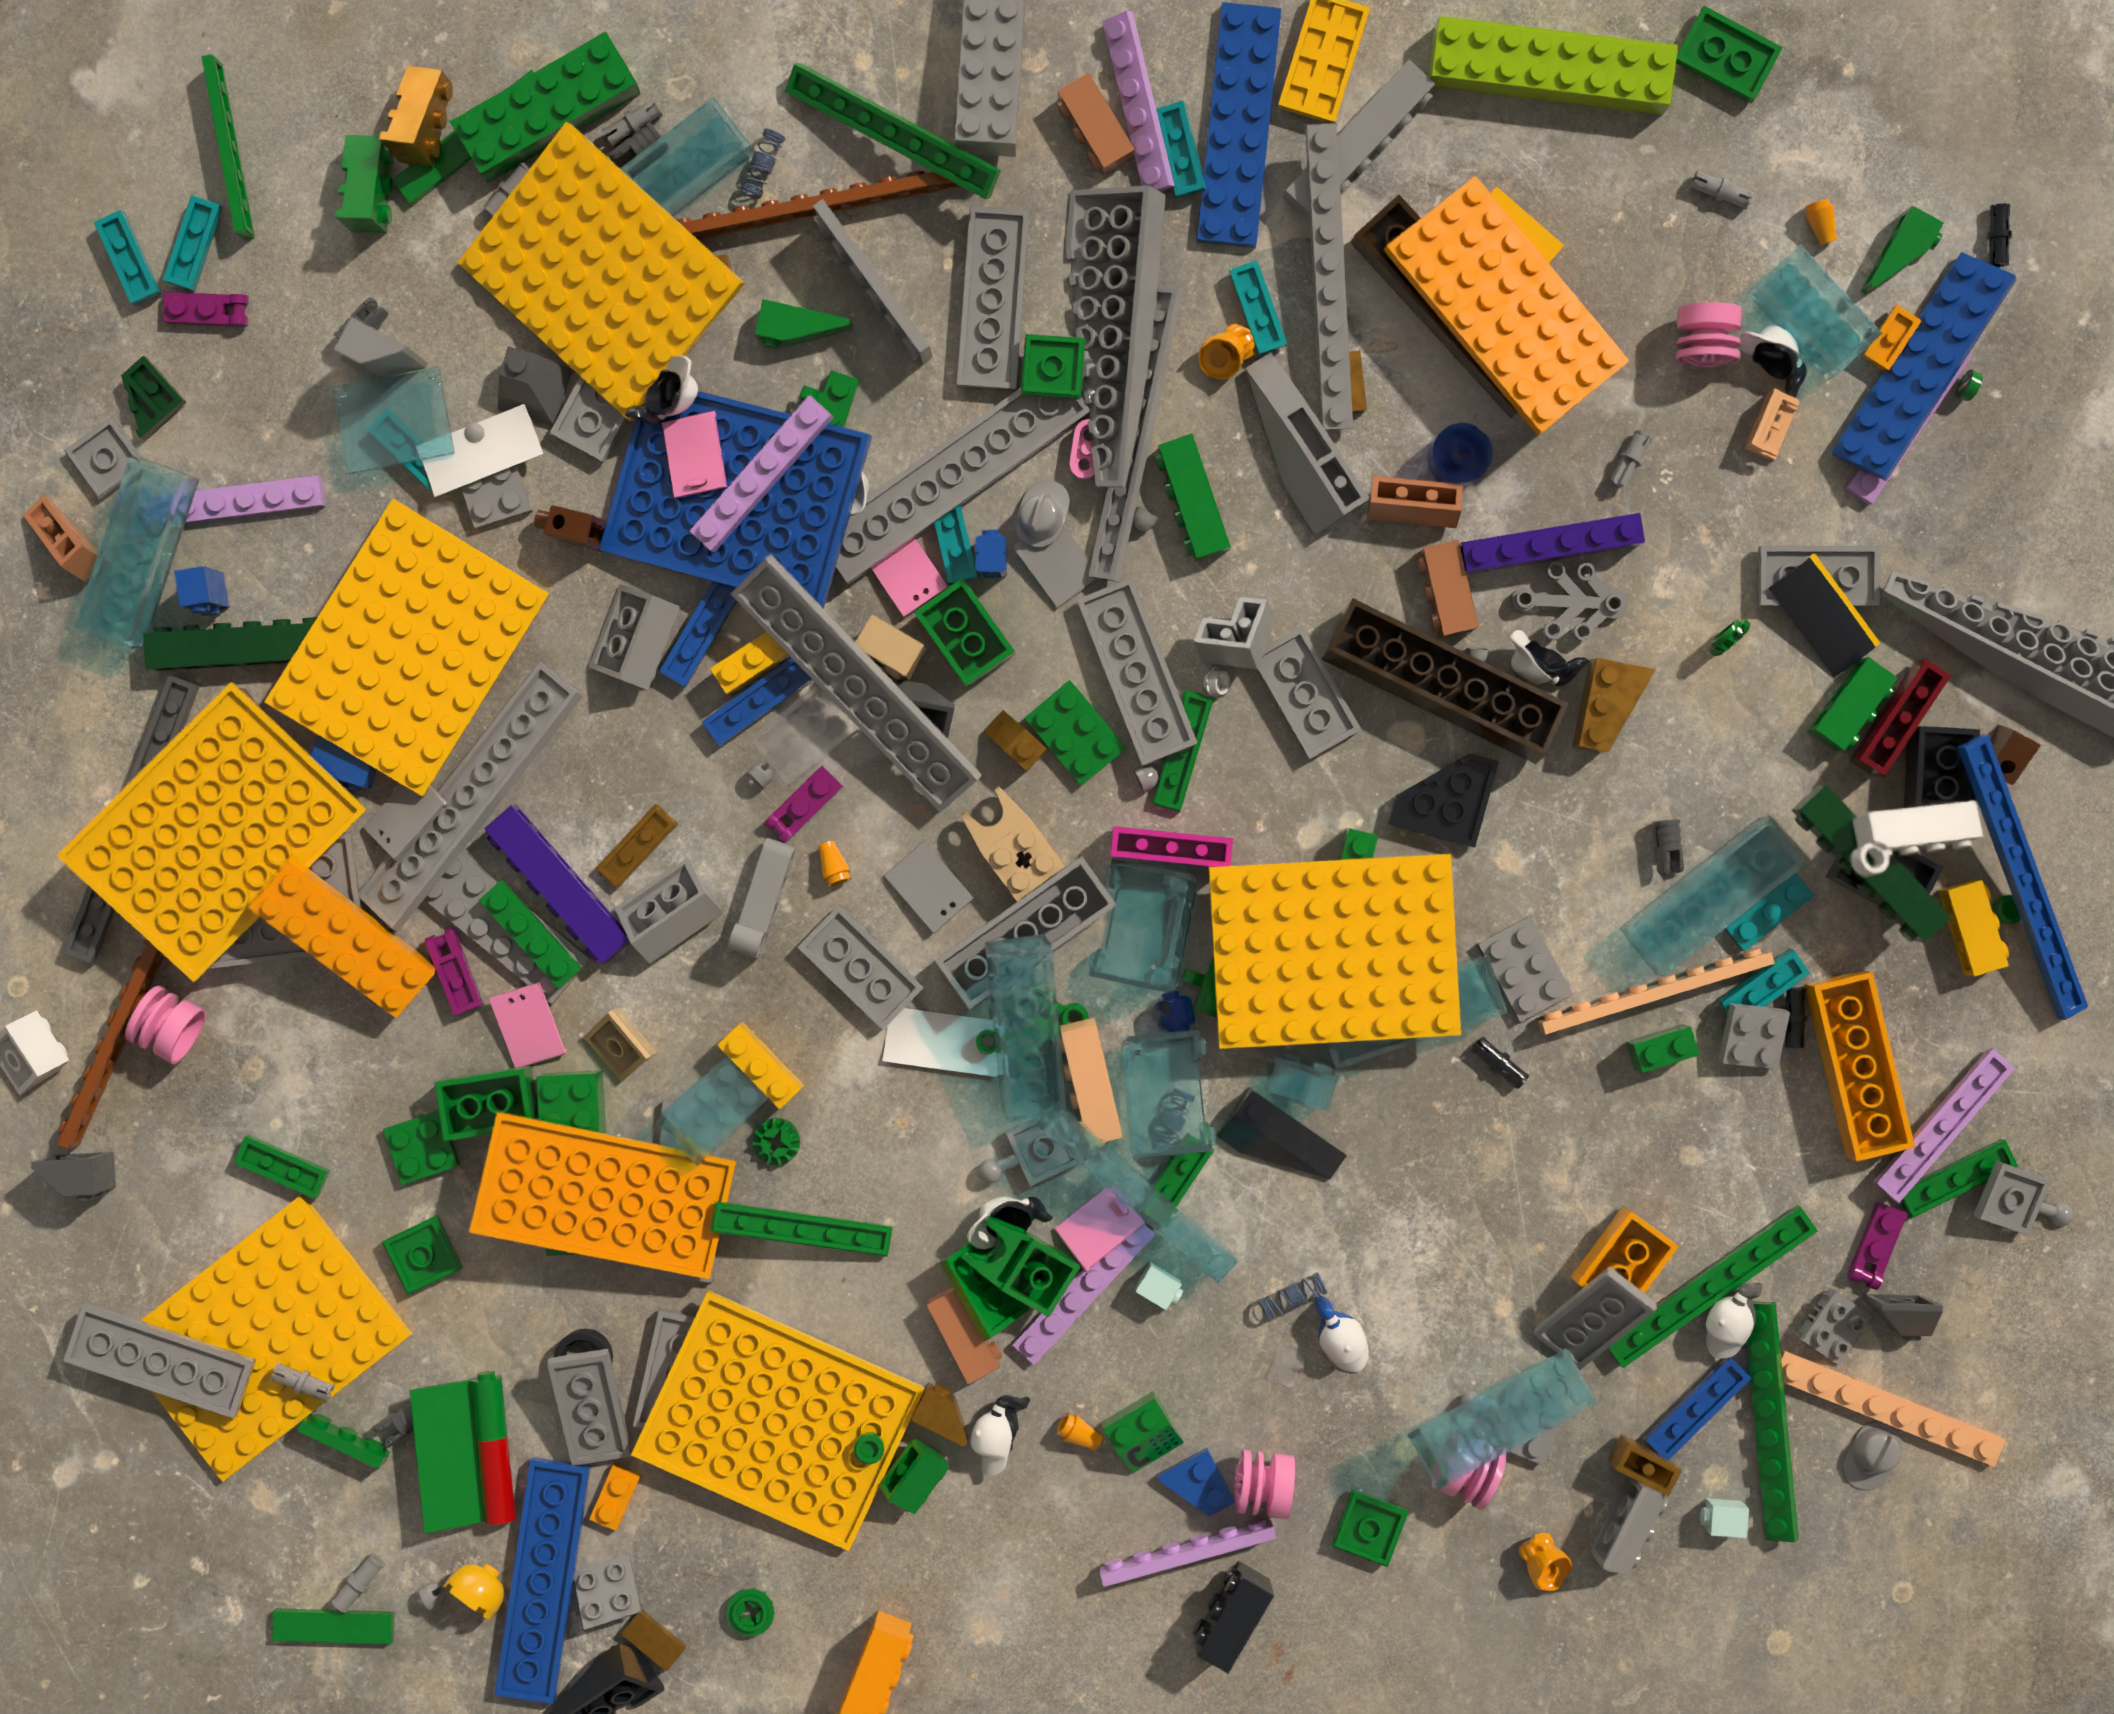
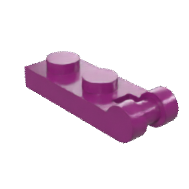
M164 292L163 322L183 325L247 327L248 317L245 316V306H248L249 296L244 294ZM227 306H233L232 315H227Z
M821 765L763 824L768 830L773 829L779 835L778 840L780 842L787 843L844 786ZM786 814L794 821L788 828L780 821Z
M452 927L445 930L443 935L437 937L432 935L425 938L426 947L453 1015L456 1016L484 1005L461 947L456 929ZM448 945L451 953L443 956L441 948Z
M1876 1201L1848 1270V1280L1856 1283L1859 1281L1864 1282L1868 1288L1873 1290L1880 1288L1883 1282L1884 1271L1907 1213ZM1866 1261L1873 1264L1870 1272L1864 1270Z

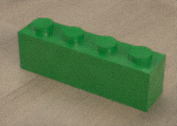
M1193 433L1159 444L1158 453L1154 454L1159 471H1165L1168 482L1164 483L1168 499L1175 500L1178 510L1173 511L1178 528L1184 527L1187 538L1183 539L1187 555H1193L1196 562L1228 551L1231 546Z

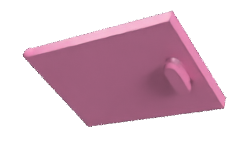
M712 411L662 422L674 498L727 488L716 412Z
M915 538L872 568L904 618L948 588Z
M540 982L489 998L514 1068L529 1066L567 1053Z
M1113 1181L1060 1225L1056 1226L1054 1230L1085 1272H1088L1100 1260L1143 1227L1146 1222Z

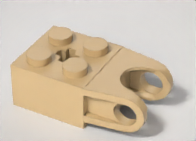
M998 786L994 792L999 797L1003 808V815L997 824L990 827L982 826L967 811L961 813V816L981 854L1018 902L1064 868L1065 865L1033 821ZM1021 851L1024 855L1028 852L1032 856L1029 860L1031 865L1026 869L1023 865L1018 867L1016 864L1018 861L1017 854Z

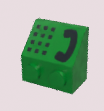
M1154 1391L1102 1421L1104 1432L1132 1473L1184 1443Z

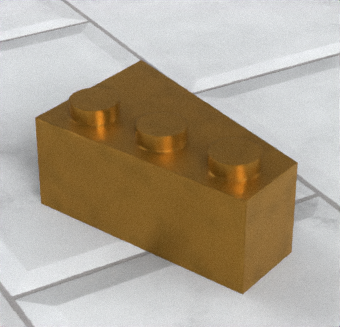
M407 66L396 94L397 98L401 99L397 109H390L387 117L388 120L392 121L388 131H381L379 140L400 163L434 167L436 157L440 155V136L442 129L447 124L446 108L448 101L452 99L453 95L452 83L442 70Z
M1598 657L1591 659L1572 747L1598 753L1609 752L1656 669Z

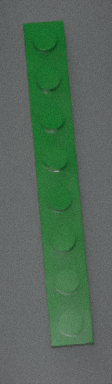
M794 63L785 89L786 93L984 199L991 198L1001 172L1000 169L801 63Z
M1797 1205L1659 1302L1654 1313L1608 1348L1618 1364L1625 1368L1713 1306L1720 1299L1733 1292L1743 1283L1818 1232V1230L1802 1207Z
M1753 1301L1756 1311V1322L1746 1343L1749 1374L1752 1378L1750 1384L1766 1540L1795 1543L1799 1540L1776 1302Z

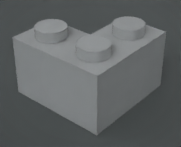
M1239 597L1231 621L1203 617L1194 639V644L1202 662L1258 669L1276 622L1268 600Z

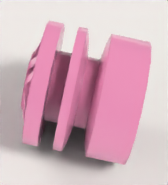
M1706 302L1687 304L1678 308L1677 329L1690 335L1676 340L1677 347L1681 348V350L1676 352V361L1685 365L1706 368L1739 362L1741 352L1734 348L1741 346V340L1728 334L1742 329V307L1729 303Z
M160 985L155 986L147 992L134 1010L126 1028L125 1039L134 1045L139 1043V1046L144 1050L150 1049L153 1046V1053L157 1057L171 1064H176L186 1056L196 1042L206 1020V1010L189 1000L179 1003L177 994L173 992L168 993Z
M1456 1430L1448 1438L1439 1455L1432 1477V1487L1451 1497L1455 1496L1461 1489V1501L1466 1504L1471 1502L1474 1508L1482 1510L1489 1504L1500 1484L1506 1463V1453L1498 1448L1492 1450V1446L1488 1443L1483 1444L1477 1450V1439Z
M1243 1449L1234 1476L1233 1495L1236 1502V1513L1245 1514L1248 1501H1250L1251 1515L1256 1516L1261 1502L1266 1503L1268 1517L1288 1519L1294 1493V1455L1274 1453L1270 1465L1265 1466L1262 1451H1257L1254 1464H1252L1251 1450Z

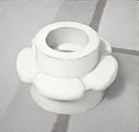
M1218 667L1212 668V671H1208L1203 679L1204 688L1209 695L1214 697L1227 693L1230 687L1228 673L1221 671Z

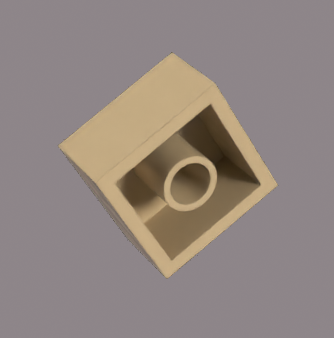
M874 615L870 616L855 642L875 664L879 662L884 665L883 671L896 680L902 679V677L910 680L927 651L922 643Z

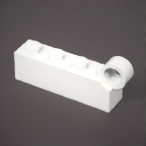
M1976 802L1872 812L1853 819L1858 848L1852 853L1851 863L1858 874L1871 876L1886 869L1889 862L1888 856L1892 855V851H1899L1902 856L1919 852L1918 848H1926V852H1935L1946 849L1945 845H1952L1953 849L1972 846V840L1983 837ZM1866 851L1873 856L1874 867L1869 866L1866 862Z

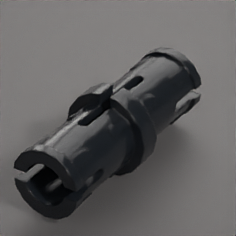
M1998 203L1990 206L1991 223L1990 232L1987 233V240H1990L1989 264L1995 267H2004L2009 265V239L2012 238V231L2009 225L2010 204Z
M1791 987L1786 991V1010L1790 1012L1785 1037L1786 1048H1805L1804 1028L1805 1021H1808V1015H1805L1806 988Z
M1484 1036L1476 1042L1479 1045L1473 1046L1471 1051L1489 1064L1492 1072L1501 1074L1516 1089H1519L1524 1084L1523 1080L1527 1081L1529 1078L1528 1073H1525L1510 1060L1509 1054L1500 1052Z

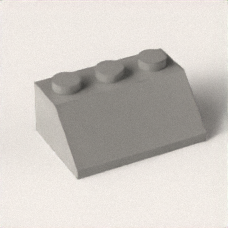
M352 317L334 348L335 351L343 355L340 361L373 381L376 376L386 381L424 369L428 364L405 345Z
M620 584L588 668L649 690L651 682L655 678L661 655L666 649V642L672 626L677 620L680 606Z
M688 858L614 908L631 945L649 964L723 914L714 894Z
M1627 1476L1590 1550L1603 1569L1629 1575L1631 1569L1637 1567L1641 1559L1640 1551L1644 1543L1649 1542L1653 1536L1655 1529L1653 1525L1658 1515L1661 1516L1666 1510L1668 1504L1666 1495Z

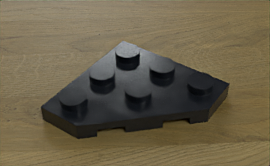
M1471 753L1465 755L1395 795L1388 824L1475 848L1499 761Z

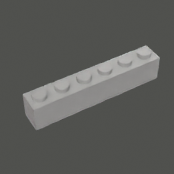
M1410 59L1337 135L1341 195L1352 184L1349 179L1356 172L1361 175L1370 166L1372 161L1369 158L1376 151L1381 154L1393 140L1390 136L1394 131L1398 129L1401 132L1413 119L1410 114L1417 107L1422 110L1434 97L1431 92L1435 83ZM1306 168L1287 188L1283 198L1310 222Z

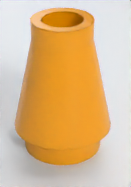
M1829 198L1806 205L1807 213L1804 215L1815 233L1819 245L1837 240L1834 204H1830Z
M835 841L820 844L818 849L820 852L823 881H827L828 887L848 882L851 879L849 875L851 869L836 847Z
M1066 1413L1057 1428V1435L1061 1436L1062 1441L1086 1447L1093 1451L1098 1449L1103 1439V1435L1096 1432L1077 1414L1071 1415Z

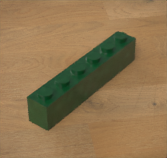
M317 617L302 618V623L291 624L290 619L272 620L273 625L265 626L261 625V621L243 622V627L233 628L232 623L213 624V629H202V625H184L183 631H172V627H154V633H143L145 669L166 671L289 663Z
M1827 784L1817 785L1791 810L1797 816L1795 818L1797 824L1807 832L1810 830L1818 838L1815 841L1824 852L1828 854L1831 852L1839 860L1836 862L1837 866L1846 875L1850 876L1852 874L1859 882L1857 884L1859 890L1867 897H1873L1880 904L1878 906L1879 911L1886 918L1894 919L1901 926L1898 930L1908 941L1926 943L1952 918L1893 855L1888 856L1889 862L1886 869L1877 874L1862 876L1854 870L1851 856L1853 851L1858 848L1853 819L1858 817ZM1866 851V862L1869 866L1874 867V858Z

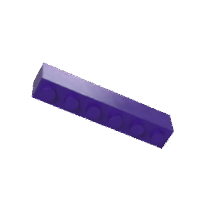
M1641 513L1466 541L1459 545L1466 574L1468 575L1637 547L1645 543Z
M517 805L509 806L484 828L489 834L486 837L489 843L496 850L502 849L509 857L506 859L509 866L515 872L519 873L521 871L527 877L528 881H526V884L530 890L537 896L541 893L548 902L545 904L546 908L556 918L561 916L568 924L565 927L566 931L575 940L581 939L587 946L585 949L586 954L595 963L598 961L602 964L608 963L630 944L628 936L619 921Z

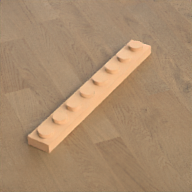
M1760 948L1750 949L1743 952L1744 957L1733 960L1731 956L1714 961L1715 966L1704 969L1703 965L1692 967L1686 970L1687 975L1678 978L1675 977V974L1666 975L1658 978V984L1647 987L1646 983H1641L1629 987L1630 992L1623 995H1618V992L1600 996L1601 1001L1590 1004L1588 1000L1573 1004V1010L1561 1013V1009L1544 1013V1019L1537 1021L1540 1033L1543 1034L1559 1031L1775 964L1772 952H1761Z
M1781 1349L1784 1383L1990 1466H1996L2006 1441L2003 1437Z

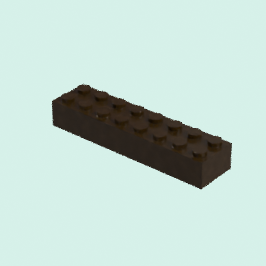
M1398 194L1354 235L1351 244L1501 409L1512 418L1518 411L1384 251L1388 244L1421 219Z
M1354 598L1345 608L1321 659L1534 764H1537L1546 756L1569 703Z

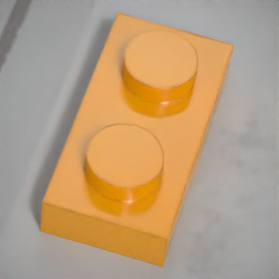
M1896 304L1861 357L1883 372L1884 370L1889 371L1922 320Z
M614 1462L589 1520L617 1531L642 1474Z

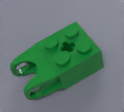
M987 1216L984 1223L997 1234L995 1248L985 1255L965 1252L962 1258L1001 1291L1043 1315L1050 1317L1081 1266L1068 1254L1023 1228Z

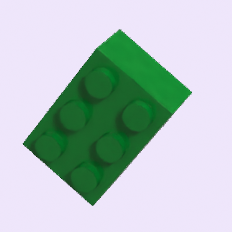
M961 578L914 612L967 688L1016 654L964 578Z
M531 1065L445 1078L435 1082L444 1141L492 1134L497 1112L539 1120Z

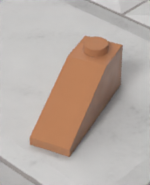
M43 495L23 515L59 565L82 581L86 582L106 562L93 543L47 496Z

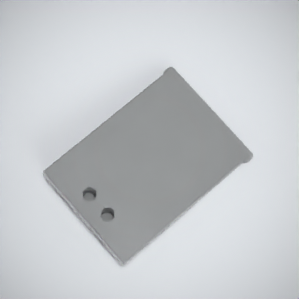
M1064 525L1058 539L1048 546L1032 547L1024 543L1022 539L1012 546L1054 603L1056 609L1098 580L1088 576L1091 563Z
M401 784L363 828L394 860L398 861L448 805V802L432 786L426 795L422 797Z
M926 840L921 842L884 875V878L892 884L933 933L937 932L974 899L970 892L931 849Z

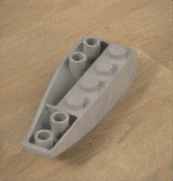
M1271 352L1246 367L1245 371L1282 484L1313 534L1317 535L1366 504L1369 498L1316 415Z

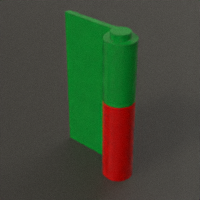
M484 1371L477 1373V1378L410 1389L409 1396L423 1533L426 1534L485 1522L488 1525H499L516 1520L502 1376L496 1375L495 1371Z

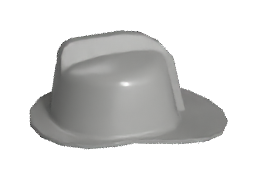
M1043 480L1033 484L1026 491L1016 519V529L1024 543L1032 547H1045L1058 539L1070 504L1068 492L1062 484L1051 480Z
M1880 1421L1870 1422L1861 1428L1843 1461V1473L1851 1485L1862 1490H1871L1881 1486L1887 1480L1901 1457L1902 1442L1897 1430Z

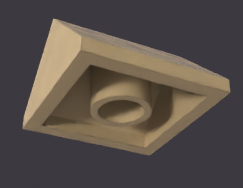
M619 1007L608 1012L583 1037L620 1082L624 1081L657 1053Z

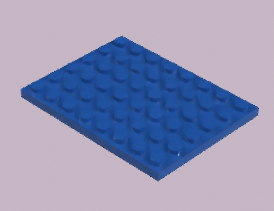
M698 391L693 404L686 411L667 416L662 422L715 411L728 488L792 414ZM635 419L599 551L735 588L771 554L824 609L872 436L867 433L828 424L714 553L696 538L690 530L727 488L674 498L662 422L652 425Z

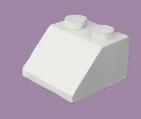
M37 1011L6 1025L0 1031V1066L19 1095L26 1093L61 1070L69 1061L65 1047L56 1041L51 1033L48 1021L41 1017Z

